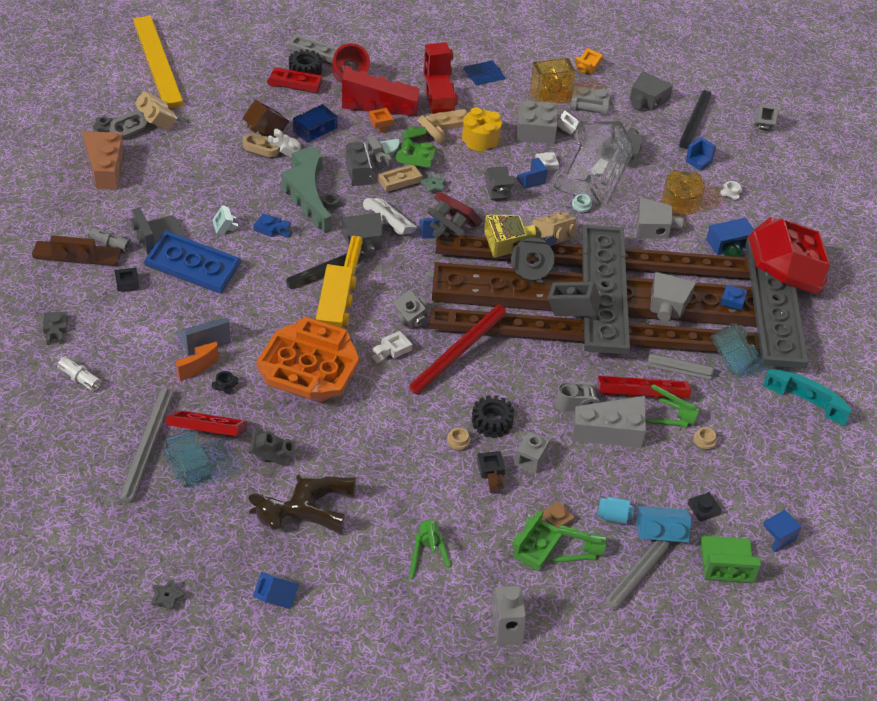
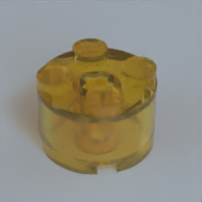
M672 170L665 180L661 197L662 203L671 205L672 212L680 215H689L693 211L698 210L701 206L705 190L702 176L696 172L689 173Z

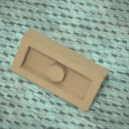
M465 109L430 114L429 117L434 121L435 124L433 126L435 128L439 126L442 130L463 127V119L467 112Z
M408 165L378 174V181L386 192L417 184L422 180V175L415 165Z

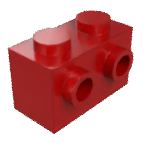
M447 42L425 44L423 68L425 79L426 76L449 75L450 78V75H452L451 60H453V51L449 48Z
M449 75L426 76L425 92L432 114L454 111L455 105L458 104L457 93L454 94V83L450 82Z

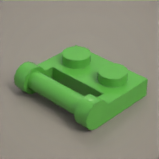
M405 139L402 142V149L396 154L398 162L431 167L437 147L429 143L416 144L411 139Z

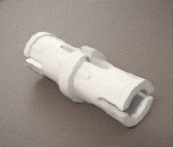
M64 356L58 362L59 365L57 367L59 370L68 374L74 382L83 384L90 391L94 392L101 386V379L91 374L85 366L76 364L67 356Z

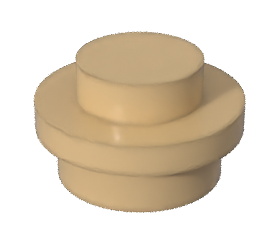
M703 427L695 432L693 440L698 447L711 449L717 443V436L711 428Z
M454 428L447 436V443L453 449L463 450L470 445V435L463 428Z

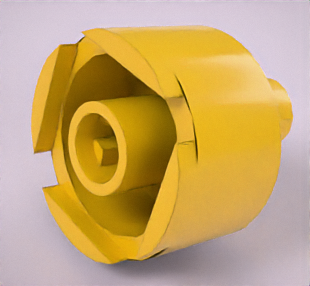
M478 107L472 108L463 119L462 141L466 143V146L476 151H487L489 148H496L500 142L502 121L498 112L481 110Z

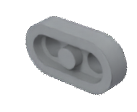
M133 111L114 119L110 124L109 132L122 133L124 139L143 131L147 120L142 112Z

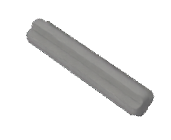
M652 353L647 361L649 367L710 380L713 375V367Z

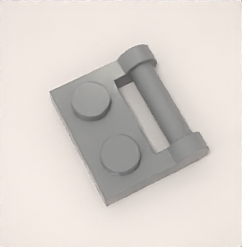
M574 86L570 110L582 109L601 112L602 115H607L610 91Z

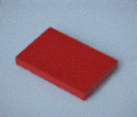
M179 410L166 418L167 426L238 436L244 432L248 422L241 419Z

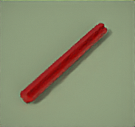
M501 304L496 305L411 382L409 389L416 395L422 392L506 315V309Z

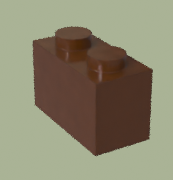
M256 99L242 118L248 123L247 128L251 131L258 132L266 137L270 135L276 138L274 130L279 129L283 132L289 123V120L281 113Z

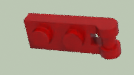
M276 67L272 70L267 84L273 87L278 85L317 93L322 84V76Z

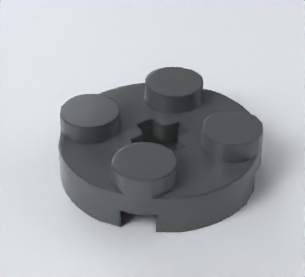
M536 237L526 238L513 249L511 264L515 273L521 278L529 281L540 280L551 271L554 264V253L544 240ZM531 253H534L535 257L539 258V262H535L534 265H530V261L526 260L527 257L531 256Z

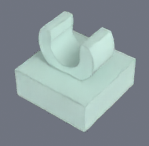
M221 206L212 220L215 232L218 235H224L227 230L233 232L238 227V224L234 223L236 217L231 215L229 207Z

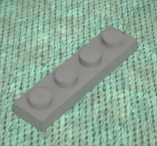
M295 34L287 43L289 50L298 52L301 49L303 51L309 49V52L313 50L315 54L317 52L320 54L322 61L331 64L334 53L338 49V47ZM350 61L343 64V68H345V65L352 67V70L356 67L355 63Z

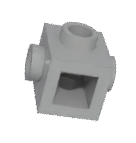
M411 290L393 302L397 312V319L402 325L407 324L410 329L422 325L428 317L426 308H428L427 304L421 297L417 298Z

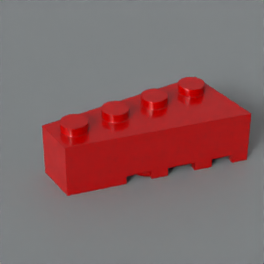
M345 65L342 77V109L373 111L387 108L391 114L417 116L420 88L398 81L394 83L382 76H379V78L368 75L366 71L361 70L358 72L352 70V67Z

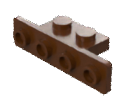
M52 235L50 242H36L32 257L36 259L117 265L121 255V248L96 246L95 239Z

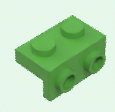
M538 510L534 517L530 516L524 527L525 530L522 534L518 533L512 543V546L515 547L513 558L537 571L541 570L563 537V534L555 532L557 527L542 520L544 512Z

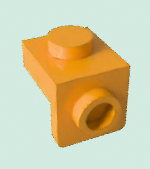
M587 48L581 58L578 56L575 58L576 67L581 73L587 72L592 75L603 60V55Z

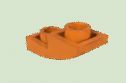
M217 342L196 347L195 355L176 360L177 376L180 381L203 372L219 359Z

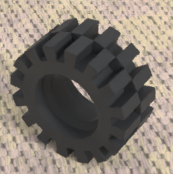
M301 49L300 52L294 51V54L291 53L289 57V70L319 75L322 73V57L318 52L315 54L313 50L309 52V49H306V51Z
M490 395L486 396V400L483 397L480 398L479 402L476 401L475 406H473V428L477 429L479 434L484 432L485 437H488V434H492L491 438H496V434L499 437H502L504 433L508 434L509 430L512 429L514 420V407H511L509 401L505 403L506 399L503 397L501 400H498L496 395H494V399H491ZM495 413L501 416V419L491 420L484 415Z

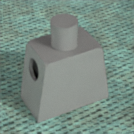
M640 198L637 211L636 238H669L671 229L682 230L683 218L672 216L671 205Z
M655 272L651 288L650 310L658 313L657 316L661 321H668L671 317L681 318L692 298L695 282Z
M496 587L491 600L497 646L523 644L526 621L521 587ZM513 621L512 628H507L506 624Z

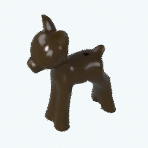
M297 475V484L290 501H280L259 493L251 494L248 497L250 503L256 506L249 511V514H256L258 520L263 525L270 527L271 530L280 529L282 519L288 515L299 520L322 525L342 535L345 514L313 505V503L328 493H338L354 498L356 477L327 476L316 479L302 478L300 475Z

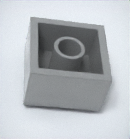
M519 100L516 141L555 144L557 103Z

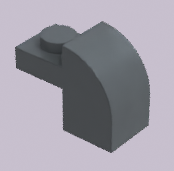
M508 166L488 168L485 172V181L490 199L511 198V188L515 183L514 176H509Z

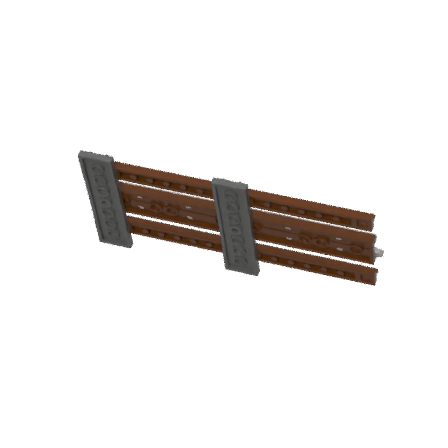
M583 225L582 245L557 243L550 247L554 253V263L582 265L583 274L550 271L546 277L540 280L529 281L518 276L513 268L441 262L434 263V271L425 273V280L433 282L432 301L489 306L501 304L503 307L552 310L547 298L553 282H595L601 298L596 316H583V319L506 313L486 334L584 341V351L629 355L630 345L755 354L761 355L762 365L807 368L808 365L796 287L782 283L767 270L762 271L756 267L748 237L746 241L747 258L625 248L624 228ZM449 234L447 238L443 235L436 238L435 254L511 260L512 254L493 257L487 237ZM535 254L526 258L527 261L539 262V258H536ZM626 269L750 278L751 287L730 285L747 290L742 310L720 305L726 285L695 282L692 298L681 318L671 317L670 320L757 326V333L629 323L628 316L659 318L657 316L658 313L650 310L653 279L626 277ZM431 307L429 329L468 332L489 312Z

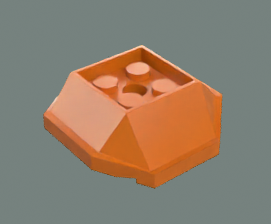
M304 317L298 320L297 323L281 328L274 333L256 361V368L267 385L322 403L331 397L342 395L359 365V357L346 329Z

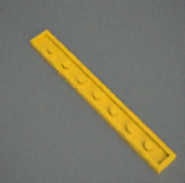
M151 16L133 18L136 32L160 98L167 103L168 109L183 106V100Z

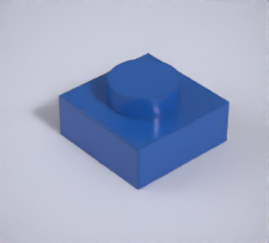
M726 284L720 305L742 310L747 290Z

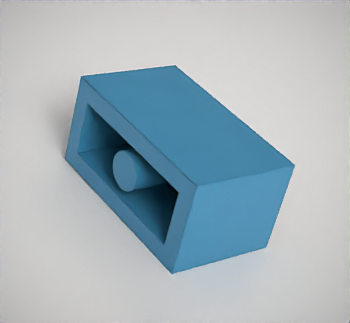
M638 506L636 532L639 539L689 542L691 517L686 509Z

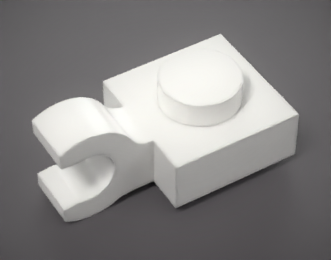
M279 129L274 130L276 138L268 136V142L271 145L279 147L281 153L291 158L292 153L301 150L300 142L295 138L283 135Z
M398 331L382 338L381 345L373 348L376 355L372 356V359L378 364L389 355L397 358L412 351L413 344Z

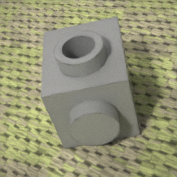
M757 105L754 125H758V129L765 130L775 126L779 106Z
M528 431L516 451L514 465L537 473L547 456L550 440Z

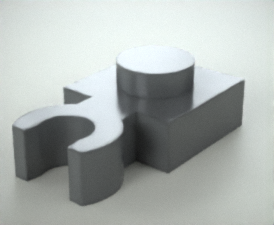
M67 311L44 313L43 331L46 334L47 345L51 344L50 341L53 338H58L59 344H63L62 333H67Z

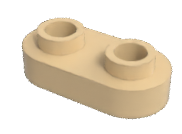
M421 115L417 119V122L422 127H425V131L439 145L445 141L443 137L445 132L439 126L435 128L433 126L435 124L428 115L426 117Z
M249 133L243 137V148L247 151L266 157H275L280 153V148L271 145L266 136Z

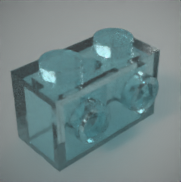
M193 429L165 438L166 448L163 449L167 463H172L173 475L176 480L180 479L184 488L212 478L210 462Z

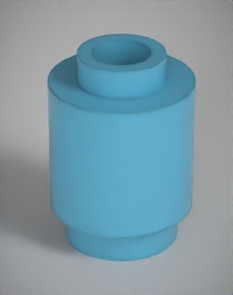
M609 496L607 498H600L598 517L603 518L604 521L627 524V520H632L634 506L630 505V500Z

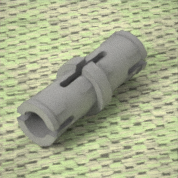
M93 226L87 231V239H95L96 242L103 244L105 247L121 248V251L125 253L130 248L131 240L119 237L112 231L106 232Z

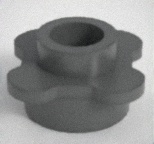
M97 117L93 129L98 132H109L110 124L114 119Z

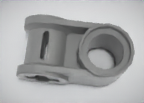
M563 382L558 386L555 406L561 411H575L576 406L600 403L596 395L598 391L597 385L593 382Z

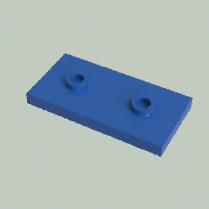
M165 230L144 263L147 267L222 294L241 264V258Z

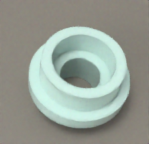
M578 194L572 201V207L578 212H587L592 208V201L588 195Z

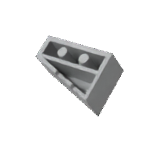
M645 396L575 407L572 422V441L642 448L646 432Z

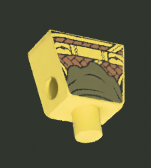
M486 215L484 232L493 257L512 254L513 249L519 242L526 238L536 237L535 226H523L518 215Z

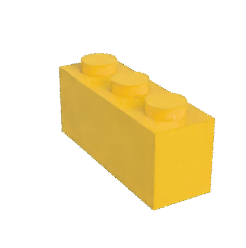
M327 264L316 315L317 321L343 329L344 326H348L350 314L347 313V309L352 307L353 295H351V289L356 288L357 277L353 276L352 267Z

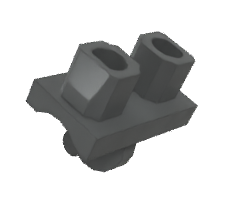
M440 201L434 209L430 207L427 211L429 215L440 222L439 224L434 221L431 222L430 226L434 229L432 235L435 238H438L440 235L447 238L450 234L445 230L447 227L453 233L461 236L464 233L462 227L467 219L457 212L451 220L447 219L445 216L451 207L443 201Z
M252 430V443L249 453L257 455V459L261 461L269 460L282 466L289 465L290 455L294 453V441L289 439L283 440L269 431Z

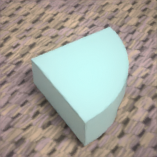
M399 139L380 141L383 146V153L390 155V157L394 156V153L399 150Z

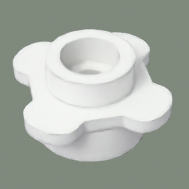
M735 181L726 182L720 194L734 200L739 199V193H742L740 184Z

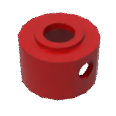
M343 44L334 53L331 69L333 76L340 83H342L344 72L343 64L348 61L355 63L356 71L358 72L361 70L368 72L369 55L358 44Z

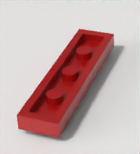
M598 376L597 385L599 393L608 396L625 394L629 397L647 395L655 399L661 396L666 397L652 389V385H656L680 399L690 398L691 395L688 381Z

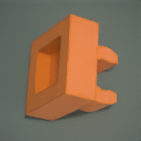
M387 108L369 111L368 117L374 128H378L379 133L387 131V126L393 125V118Z

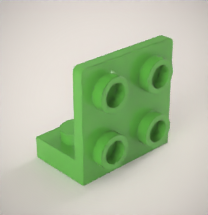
M701 536L704 580L755 582L761 563L760 557H752L750 539Z

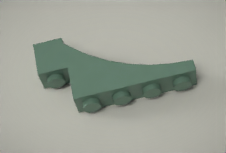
M309 146L292 153L291 169L281 172L282 181L280 186L284 193H288L291 196L293 203L301 207L304 215L312 219L314 226L326 233L331 231V215L319 199L315 185L319 172L323 171V156L313 146Z

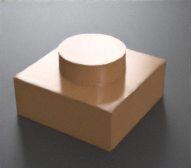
M559 501L542 511L544 512L542 520L557 528L560 525L568 526L575 519Z

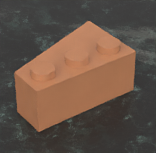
M82 132L85 152L96 189H117L125 151L123 134L114 132Z

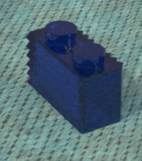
M324 104L318 105V107H314L311 110L309 109V111L293 118V132L306 143L338 128V116Z

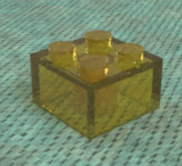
M569 58L533 62L530 93L534 101L551 103L571 101L576 71Z

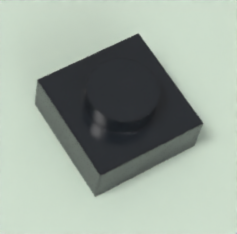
M137 268L115 270L117 291L139 289Z
M501 451L477 453V463L481 478L488 477L487 474L494 473V470L497 471V475H505Z
M710 492L688 500V505L699 522L721 515L722 509Z

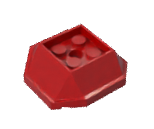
M769 217L748 236L757 268L762 271L767 270L782 283L814 294H818L828 285L827 277L830 263L819 231L786 219Z

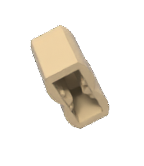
M145 91L137 98V109L144 113L145 119L169 131L177 119L175 113L168 109L167 103Z

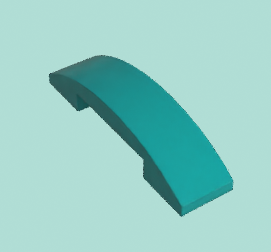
M772 369L767 371L763 383L764 387L782 396L786 391L793 393L825 409L824 417L843 426L847 424L852 409L842 398L827 387L792 372Z

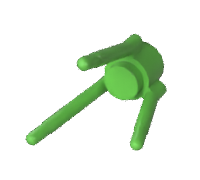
M652 385V389L671 399L668 400L660 397L659 401L679 409L677 418H680V421L646 419L647 423L677 425L687 428L688 424L694 425L699 408L656 385Z
M433 520L422 522L419 525V533L415 535L416 543L410 568V579H413L415 575L421 543L431 547L433 553L436 552V544L438 543L446 567H451L443 543V536L439 533L438 523Z
M563 525L555 528L556 533L583 540L582 550L586 551L587 554L552 558V563L585 559L595 561L596 555H604L606 548L605 536L586 533Z

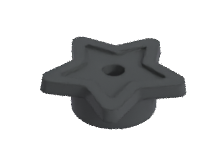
M329 193L321 196L323 206L332 213L335 212L336 208L345 205L339 201V197L336 194Z
M170 580L164 586H153V591L156 595L151 604L153 606L160 605L172 610L177 600L184 597L185 594L183 591L176 589L174 580Z

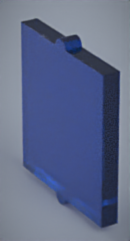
M493 60L464 66L468 78H471L476 86L505 80V76L500 71L501 68H498Z

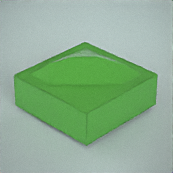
M410 126L401 133L402 139L425 135V127L417 128Z

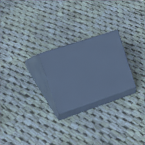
M228 318L215 319L176 332L188 356L195 354L196 347L217 342L219 347L231 343Z

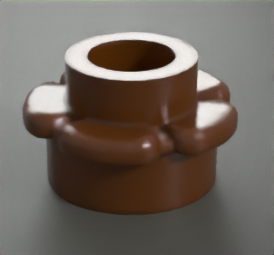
M494 470V473L487 474L490 493L497 492L499 494L500 489H504L502 474L497 475V471Z

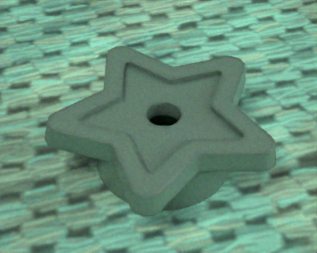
M430 174L428 179L421 180L420 183L426 186L428 192L444 191L443 183L446 179L437 178L435 175Z

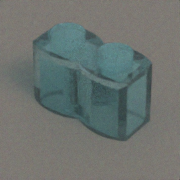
M732 323L710 336L732 375H737L759 362L757 359L758 351L753 344H748L745 338L748 336L746 330L742 325L738 326L737 323Z

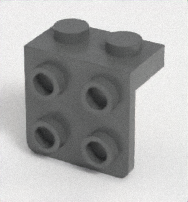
M140 207L132 209L131 227L133 231H136L138 242L143 245L147 255L165 230L185 237L175 216L170 215L147 221Z

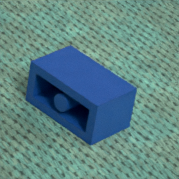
M746 217L709 226L706 240L717 255L724 254L730 245L734 246L735 244H738L739 248L743 250L746 249L747 237L754 231V228Z

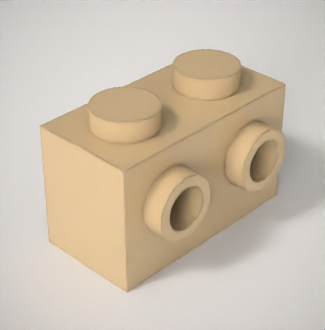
M557 212L533 219L536 238L554 235L557 243L573 239L577 232V218L569 216V213Z

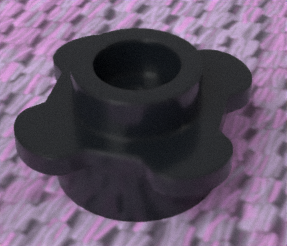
M221 371L216 375V381L212 382V388L214 390H222L225 394H230L233 392L234 385L239 383V379L229 371Z

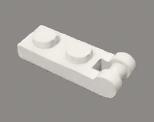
M366 198L363 201V207L366 210L381 213V221L394 227L393 230L396 233L404 235L414 234L417 227L383 199Z

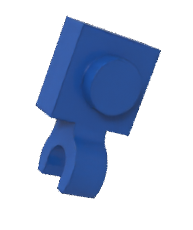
M264 213L253 225L254 231L270 237L278 234L288 238L292 233L291 230H287L291 225L289 221H281V218Z

